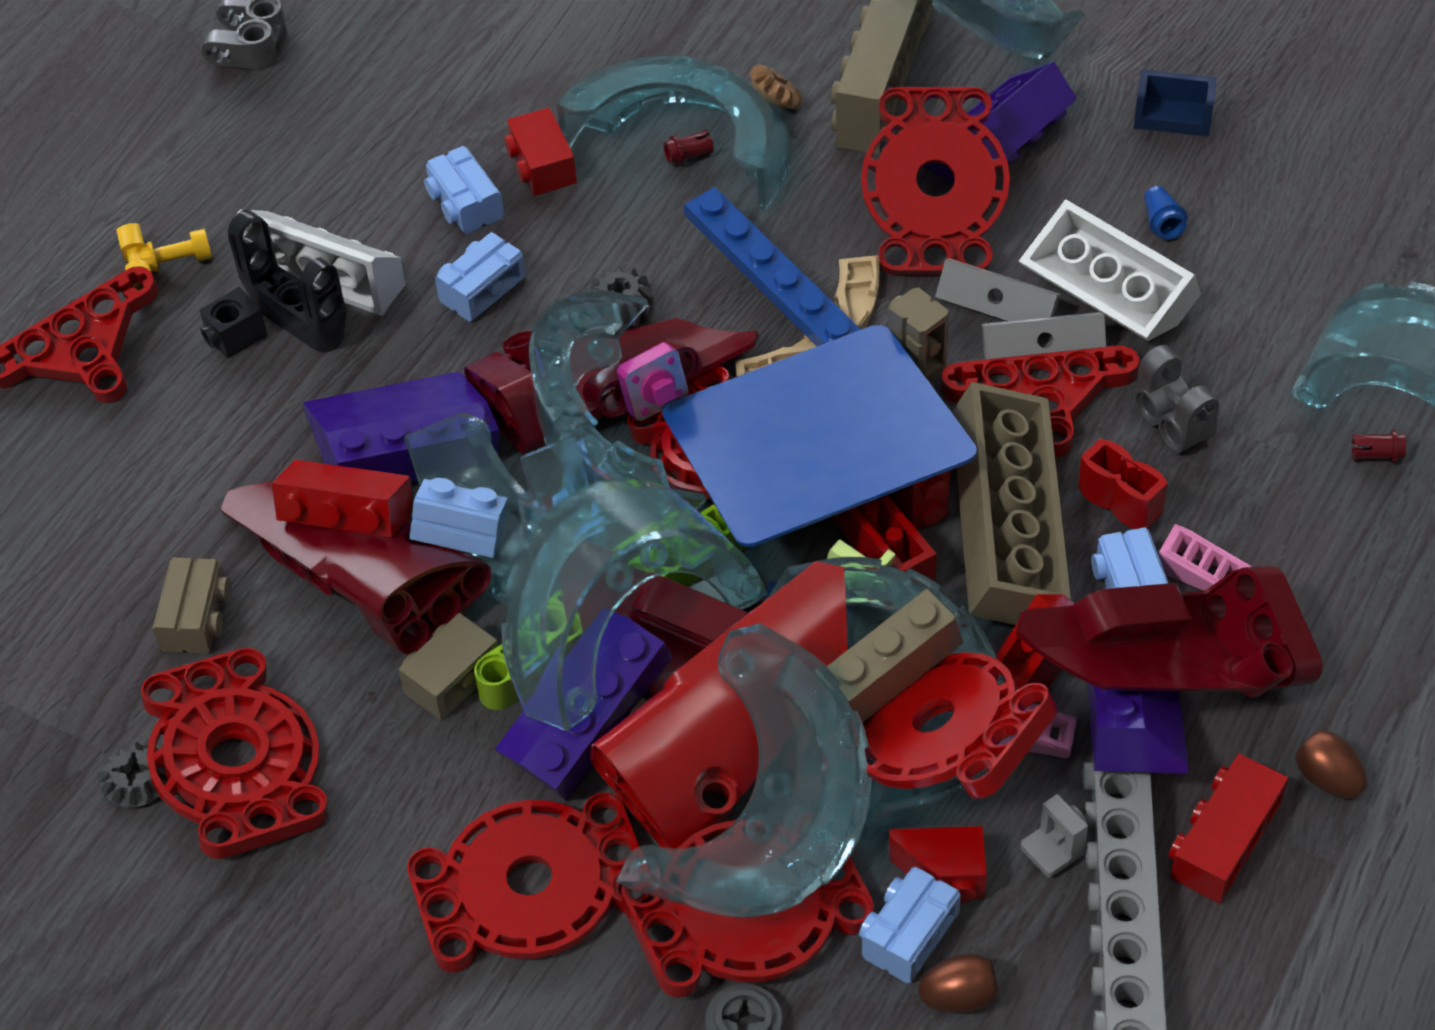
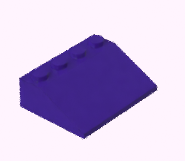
M460 371L303 402L305 414L325 464L408 475L410 480L414 481L497 463L498 426L487 401Z

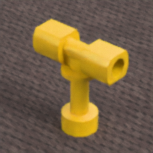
M137 223L125 224L116 229L124 261L129 262L125 265L126 270L142 266L151 271V273L159 272V263L192 255L196 256L197 262L212 259L205 228L189 232L191 240L159 248H153L151 241L146 244L144 243L140 225ZM140 282L133 285L137 291L144 288Z

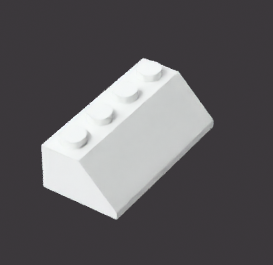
M1066 199L1019 260L1020 265L1098 312H1102L1108 318L1146 341L1178 326L1201 295L1195 274Z
M250 210L263 218L268 224L278 266L300 279L303 269L310 261L315 258L326 260L335 266L338 271L344 303L383 316L406 285L401 258L391 252L380 251L363 245L356 240H349L329 233L325 229L300 223L291 217H283L269 211ZM252 224L246 228L243 237L249 232ZM259 251L254 254L250 264L256 259ZM321 272L317 275L314 282L320 277Z

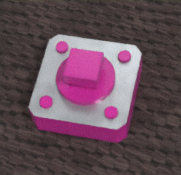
M662 342L620 364L616 371L627 411L636 420L643 421L662 411L667 404L687 396L689 392L679 353L666 342Z

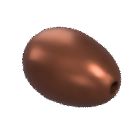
M1317 730L1297 750L1296 761L1300 771L1308 781L1324 792L1343 799H1355L1366 789L1368 779L1364 765L1355 750L1339 735L1326 730Z
M962 954L946 959L930 968L921 977L918 983V992L921 1001L934 1010L948 1013H967L980 1010L991 1004L998 995V987L992 962L988 958L977 954Z

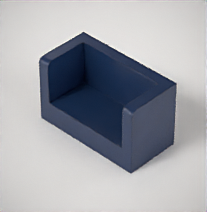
M1141 69L1133 128L1209 137L1217 77Z

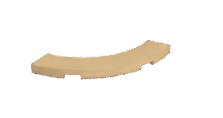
M878 255L839 259L840 276L834 304L860 329H864L868 325L878 297ZM804 334V339L792 347H782L767 354L735 360L736 376H741L817 346Z

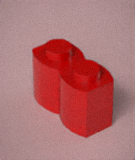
M1099 439L1081 456L1078 489L1088 501L1099 507L1111 509L1114 516L1131 529L1144 527L1148 529L1163 515L1168 483L1158 470L1148 464L1134 461L1123 447L1105 439Z

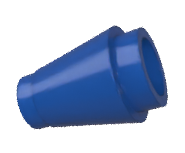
M1154 186L1148 189L1144 195V201L1151 231L1162 239L1170 240L1177 238L1186 229L1187 212L1163 187Z

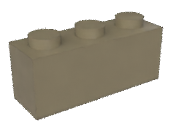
M925 589L820 671L830 698L858 727L963 644L956 617L928 589Z

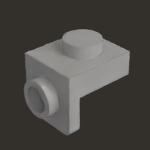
M1056 794L1043 803L1040 828L1023 839L1020 848L1046 877H1052L1084 855L1088 830L1087 821L1077 807L1074 805L1069 806Z

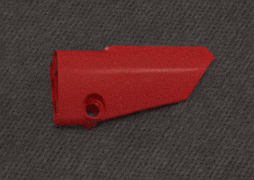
M818 561L812 563L682 665L667 679L663 685L664 689L591 745L590 758L597 772L670 857L676 848L692 834L713 824L728 820L734 806L828 693L820 671L847 651L844 567ZM713 791L718 792L725 797L727 804L721 808H711L705 804L703 800L704 794Z

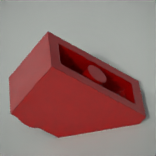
M983 826L889 829V861L906 875L912 867L925 871L932 875L936 881L941 880L957 889L961 894L960 903L985 898L987 873Z

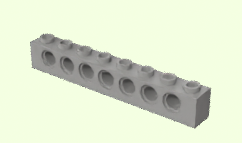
M1092 752L1091 763H1083L1082 783L1083 790H1091L1092 802H1085L1084 817L1087 821L1088 830H1093V842L1086 843V869L1095 870V883H1088V911H1097V924H1090V953H1099V967H1092L1091 988L1092 996H1101V1011L1094 1010L1093 1030H1166L1150 772L1094 771ZM1117 794L1123 796L1124 798L1117 799L1109 795ZM1111 834H1121L1127 838L1118 839L1111 836ZM1123 874L1130 879L1121 880L1112 875ZM1125 915L1131 918L1132 921L1123 922L1114 916ZM1127 957L1135 963L1122 964L1116 958ZM1129 1000L1134 1002L1137 1007L1126 1008L1121 1006L1118 1001Z

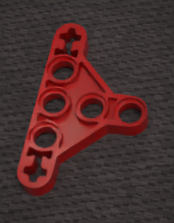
M142 266L129 268L0 345V364H3L6 370L0 373V389L11 387L28 376L85 383L93 396L103 403H113L121 399L127 391L128 383L117 365V360L132 314L150 304L158 294V285L151 271ZM138 282H140V284L144 286V288L139 291H137V289L133 287V285ZM121 291L124 297H126V300H124L123 302L121 301L118 293ZM101 301H114V306L109 312L104 314L95 313V307ZM70 320L80 322L79 328L74 333H60L62 325ZM32 342H45V347L40 353L36 355L26 354V349ZM85 349H98V355L92 361H79V355ZM17 353L22 360L19 364L13 356ZM109 375L117 377V382L111 389L100 390L97 388L99 381L103 377Z
M1108 346L957 362L950 364L943 370L941 392L948 401L958 403L970 383H978V377H982V384L1048 398V400L1058 405L1055 410L1050 411L1052 431L1060 432L1066 437L1061 442H1053L1055 458L1065 456L1072 449L1074 437L1072 421L1103 388L1126 386L1136 380L1139 369V356L1136 351L1127 346ZM1116 363H1121L1123 368H1119V365ZM1075 365H1083L1088 367L1091 372L1086 375H1076L1070 371V368ZM1099 365H1102V371H1099ZM1036 369H1043L1049 372L1051 376L1040 380L1033 378L1029 373ZM1001 373L1010 377L1011 380L1004 384H997L992 382L989 377L993 374ZM956 380H962L963 385H958Z

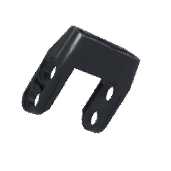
M242 210L237 213L229 224L228 238L238 276L249 297L261 309L262 315L318 352H329L338 348L344 338L346 307L336 267L322 258H315L305 266L300 279L296 278L278 266L269 227L265 220L250 210ZM252 224L249 232L243 237L246 228ZM259 251L256 259L250 264L254 254ZM321 272L320 277L314 282L317 275Z

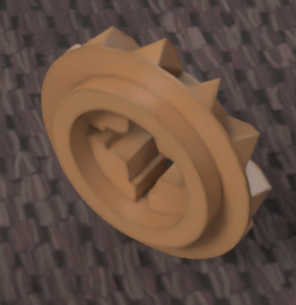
M758 65L754 66L750 71L749 75L753 80V86L775 105L784 109H797L802 103L803 99L799 89L794 87L792 82L777 73L773 68Z

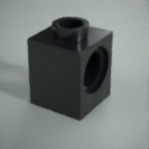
M240 287L199 310L204 325L200 328V332L205 342L212 349L217 347L227 358L232 357L267 336L261 309Z

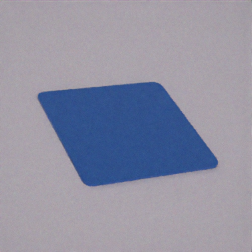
M883 325L869 326L672 401L662 411L664 420L736 542L745 547L760 545L971 462L977 456L975 443L891 330Z

